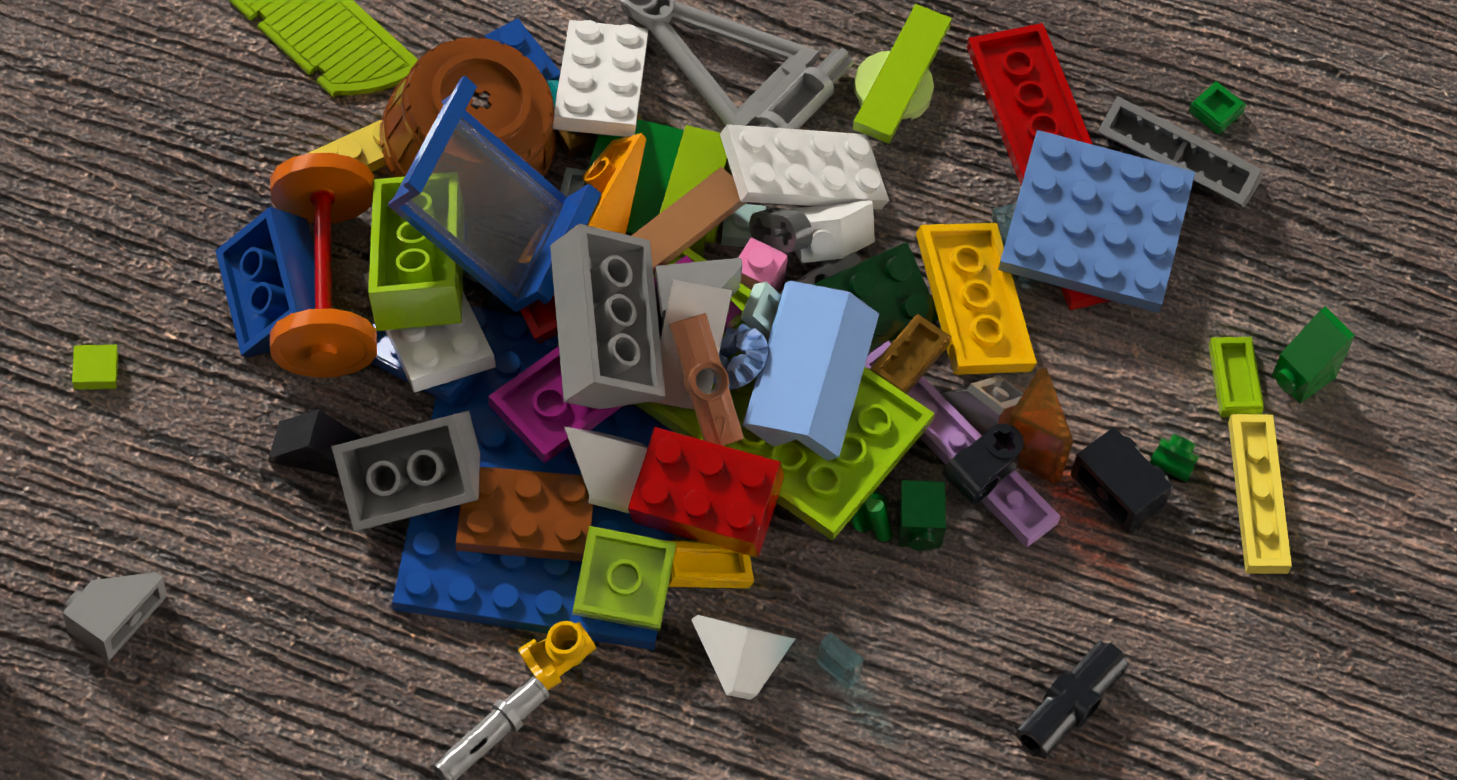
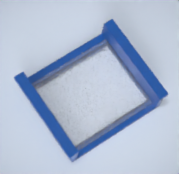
M463 76L457 83L453 93L441 101L443 104L442 109L396 195L389 201L388 206L514 312L521 310L538 299L542 303L547 304L554 294L550 245L576 225H587L601 193L590 183L568 197L561 193L465 110L478 86L466 76Z

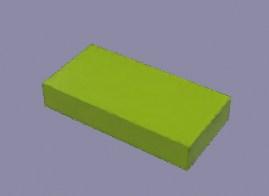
M1252 337L1211 338L1208 346L1220 417H1231V414H1262L1264 405Z

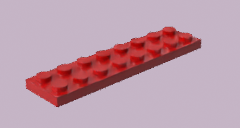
M1043 23L968 38L966 48L1021 186L1037 130L1092 144ZM1061 287L1069 310L1111 301Z

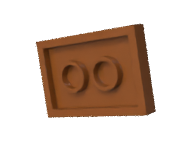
M480 467L479 500L460 504L456 551L582 561L593 514V504L588 503L589 493L583 476Z

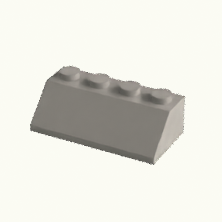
M583 224L576 225L550 245L564 402L596 409H606L662 400L666 397L650 240Z

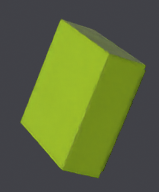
M74 345L72 372L74 390L117 389L119 355L117 345Z

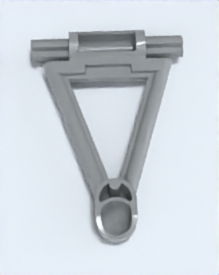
M619 0L622 10L629 17L650 30L725 125L799 129L833 95V84L854 63L848 57V51L843 48L840 50L835 48L817 68L812 67L819 59L820 51L674 0ZM673 20L777 56L786 61L737 108L669 22Z

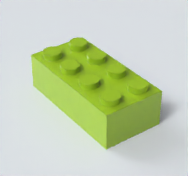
M457 172L431 174L421 194L411 199V201L463 244L464 207ZM405 176L374 179L368 294L376 331L462 323L463 268L388 206L389 201L396 195Z

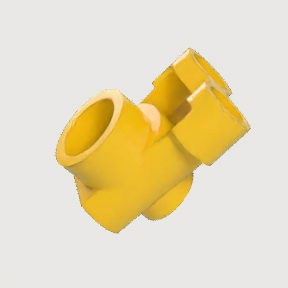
M561 621L550 628L546 639L538 643L533 639L517 650L534 677L548 691L561 683L560 676L573 666L580 664L586 656L596 650V646L580 622Z

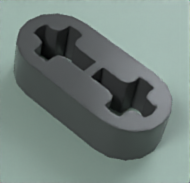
M774 207L755 212L750 217L749 229L752 238L781 252L788 253L809 247L812 242V227L808 218L802 212Z

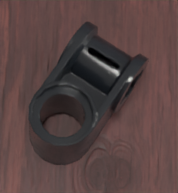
M997 424L969 447L957 453L945 466L942 475L972 505H975L986 498L1000 482L1015 471L1019 462V454L1023 449V435L1013 425Z

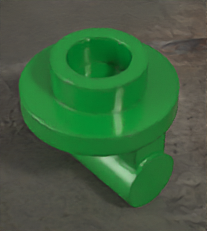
M1172 434L1170 440L1161 438L1149 462L1153 466H1158L1164 472L1187 483L1200 455L1193 451L1196 446L1195 443L1177 434Z
M874 491L850 519V524L859 532H867L871 529L879 541H887L893 536L887 516V500L882 494Z

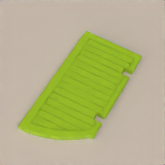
M228 0L250 21L260 15L264 21L260 22L257 28L308 75L313 74L314 71L319 69L323 76H320L316 83L333 98L339 95L369 94L397 86L409 74L411 68L418 60L353 0Z

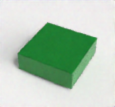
M1215 81L1190 104L1188 111L1219 135L1244 113L1246 104Z

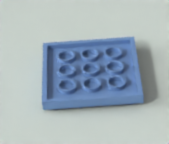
M1037 130L998 270L1160 313L1195 172Z

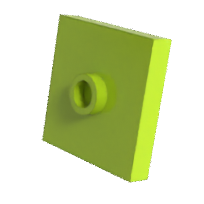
M589 526L572 615L660 631L676 542Z

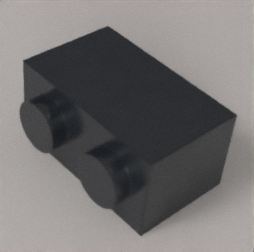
M1115 427L1104 433L1076 455L1070 473L1128 534L1165 507L1173 487L1165 472L1158 466H1153L1140 453L1137 444L1131 438L1123 436Z

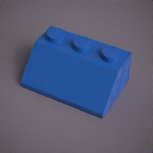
M269 207L215 250L241 356L251 357L270 353V331L277 321L292 313L315 309V247L307 219Z

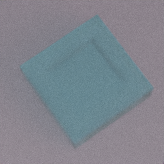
M829 632L820 642L816 661L818 665L843 685L851 688L860 679L864 658Z

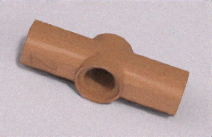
M706 313L670 323V331L684 373V388L691 396L704 441L723 446L744 439L728 387L729 376L721 364ZM703 369L710 370L716 377V386L708 394L700 391L696 384L697 375Z

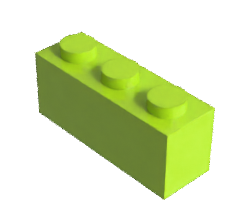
M689 125L685 126L660 213L720 167L732 175L719 132ZM719 225L695 242L689 249L703 257L706 244L715 243Z

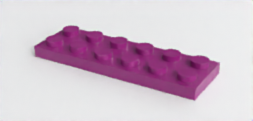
M686 255L675 264L691 263L693 261ZM731 299L723 333L726 332L727 327L731 328L742 320V311ZM658 315L659 335H660V339H661L662 332H661V328H660L659 315ZM559 346L488 396L489 406L543 463H546L571 445L564 427L591 430L623 407L596 409L565 403Z

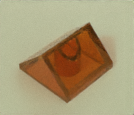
M1046 367L1038 369L1012 411L1008 424L1019 429L1023 435L1024 444L1022 452L1019 454L1018 466L1053 484L1061 482L1073 444V438Z

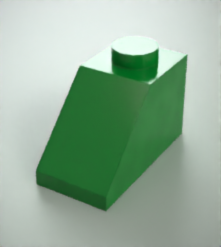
M1325 306L1282 351L1272 376L1285 393L1291 394L1301 404L1337 377L1355 335Z

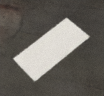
M673 279L660 339L666 397L662 400L651 402L694 409L691 396L684 388V373L669 324L706 313L719 354L732 290ZM703 369L698 373L696 384L703 393L708 394L711 392L714 373L708 369Z

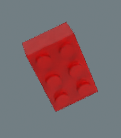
M655 427L628 505V511L633 523L759 558L784 480L782 465L780 461Z

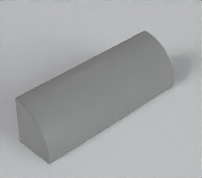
M1119 96L1116 97L1098 130L1099 134L1152 161L1194 171V183L1241 207L1247 204L1262 180V169Z

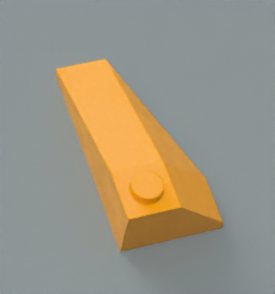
M642 133L612 140L582 176L586 185L590 183L601 193L587 226L626 235L646 138ZM541 224L535 231L517 262L525 265L529 264L547 227L546 225Z

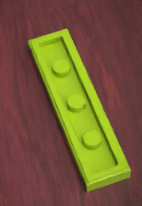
M918 4L914 5L853 121V130L890 144L951 26L952 18Z

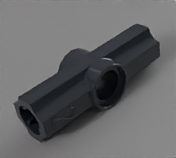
M1099 641L1071 672L1068 670L1064 671L1048 689L1039 707L1017 729L1015 736L1021 742L1022 747L1032 756L1046 759L1074 727L1077 729L1081 728L1097 710L1103 695L1113 687L1114 683L1127 670L1129 663L1124 658L1123 652L1111 642L1104 643Z

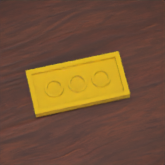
M997 223L920 225L916 237L941 330L952 336L947 352L953 374L1031 372L1037 362L1011 273L998 270L1004 246Z

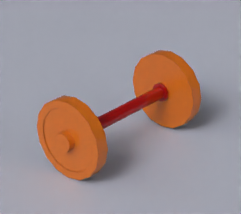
M308 153L292 157L278 165L270 177V194L273 205L279 210L306 218L308 222L314 223L315 309L292 313L277 321L270 331L271 358L281 368L298 375L315 378L339 377L355 373L367 367L377 356V332L368 319L353 312L332 309L331 223L353 219L367 211L373 203L374 174L364 163L350 156L335 153Z

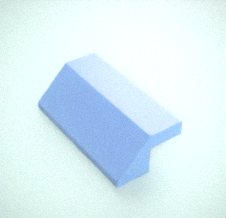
M796 281L786 282L767 342V358L763 368L757 375L743 426L773 447L797 439L827 461L838 458L879 313L848 291Z

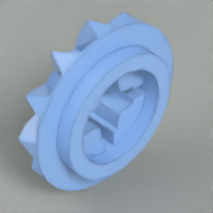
M743 323L737 330L727 327L725 337L722 338L719 358L729 376V390L740 388L751 382L759 374L767 358L768 345L764 335L756 328H750ZM738 349L742 353H744L740 354L739 356H734L731 362L728 360V357L730 355L736 354ZM714 375L713 383L716 385V377Z

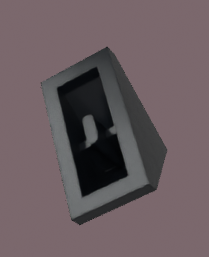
M313 410L279 421L268 461L269 463L339 476L331 446L362 439V437L322 410Z

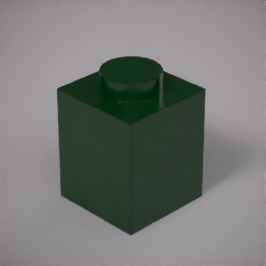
M901 480L897 498L898 547H910L916 551L941 548L946 530L945 482Z

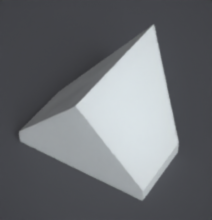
M564 427L589 493L588 503L629 513L628 505L648 447L641 442L602 432Z
M701 615L691 619L721 685L728 696L750 700L754 698L795 641V638Z

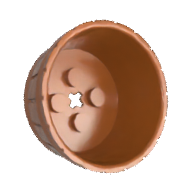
M465 37L455 39L454 41L450 40L436 46L417 60L409 74L394 89L384 108L380 124V144L383 147L382 153L391 173L395 174L394 177L406 176L443 107L441 101L453 93L457 83L463 76H466L478 86L474 92L476 95L479 96L483 92L489 95L487 103L491 106L489 109L481 106L476 110L471 106L473 102L471 98L465 110L545 179H547L551 171L556 134L555 129H553L554 102L550 88L536 65L529 58L524 57L521 52L507 44L503 45L499 41L487 38ZM454 130L432 174L457 172L464 207V217L469 218V216H473V218H487L497 216L499 213L504 214L515 210L525 204L526 200L529 201L533 197L456 130Z

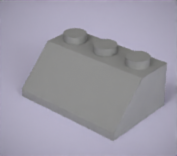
M469 411L331 446L354 531L479 500L480 451Z

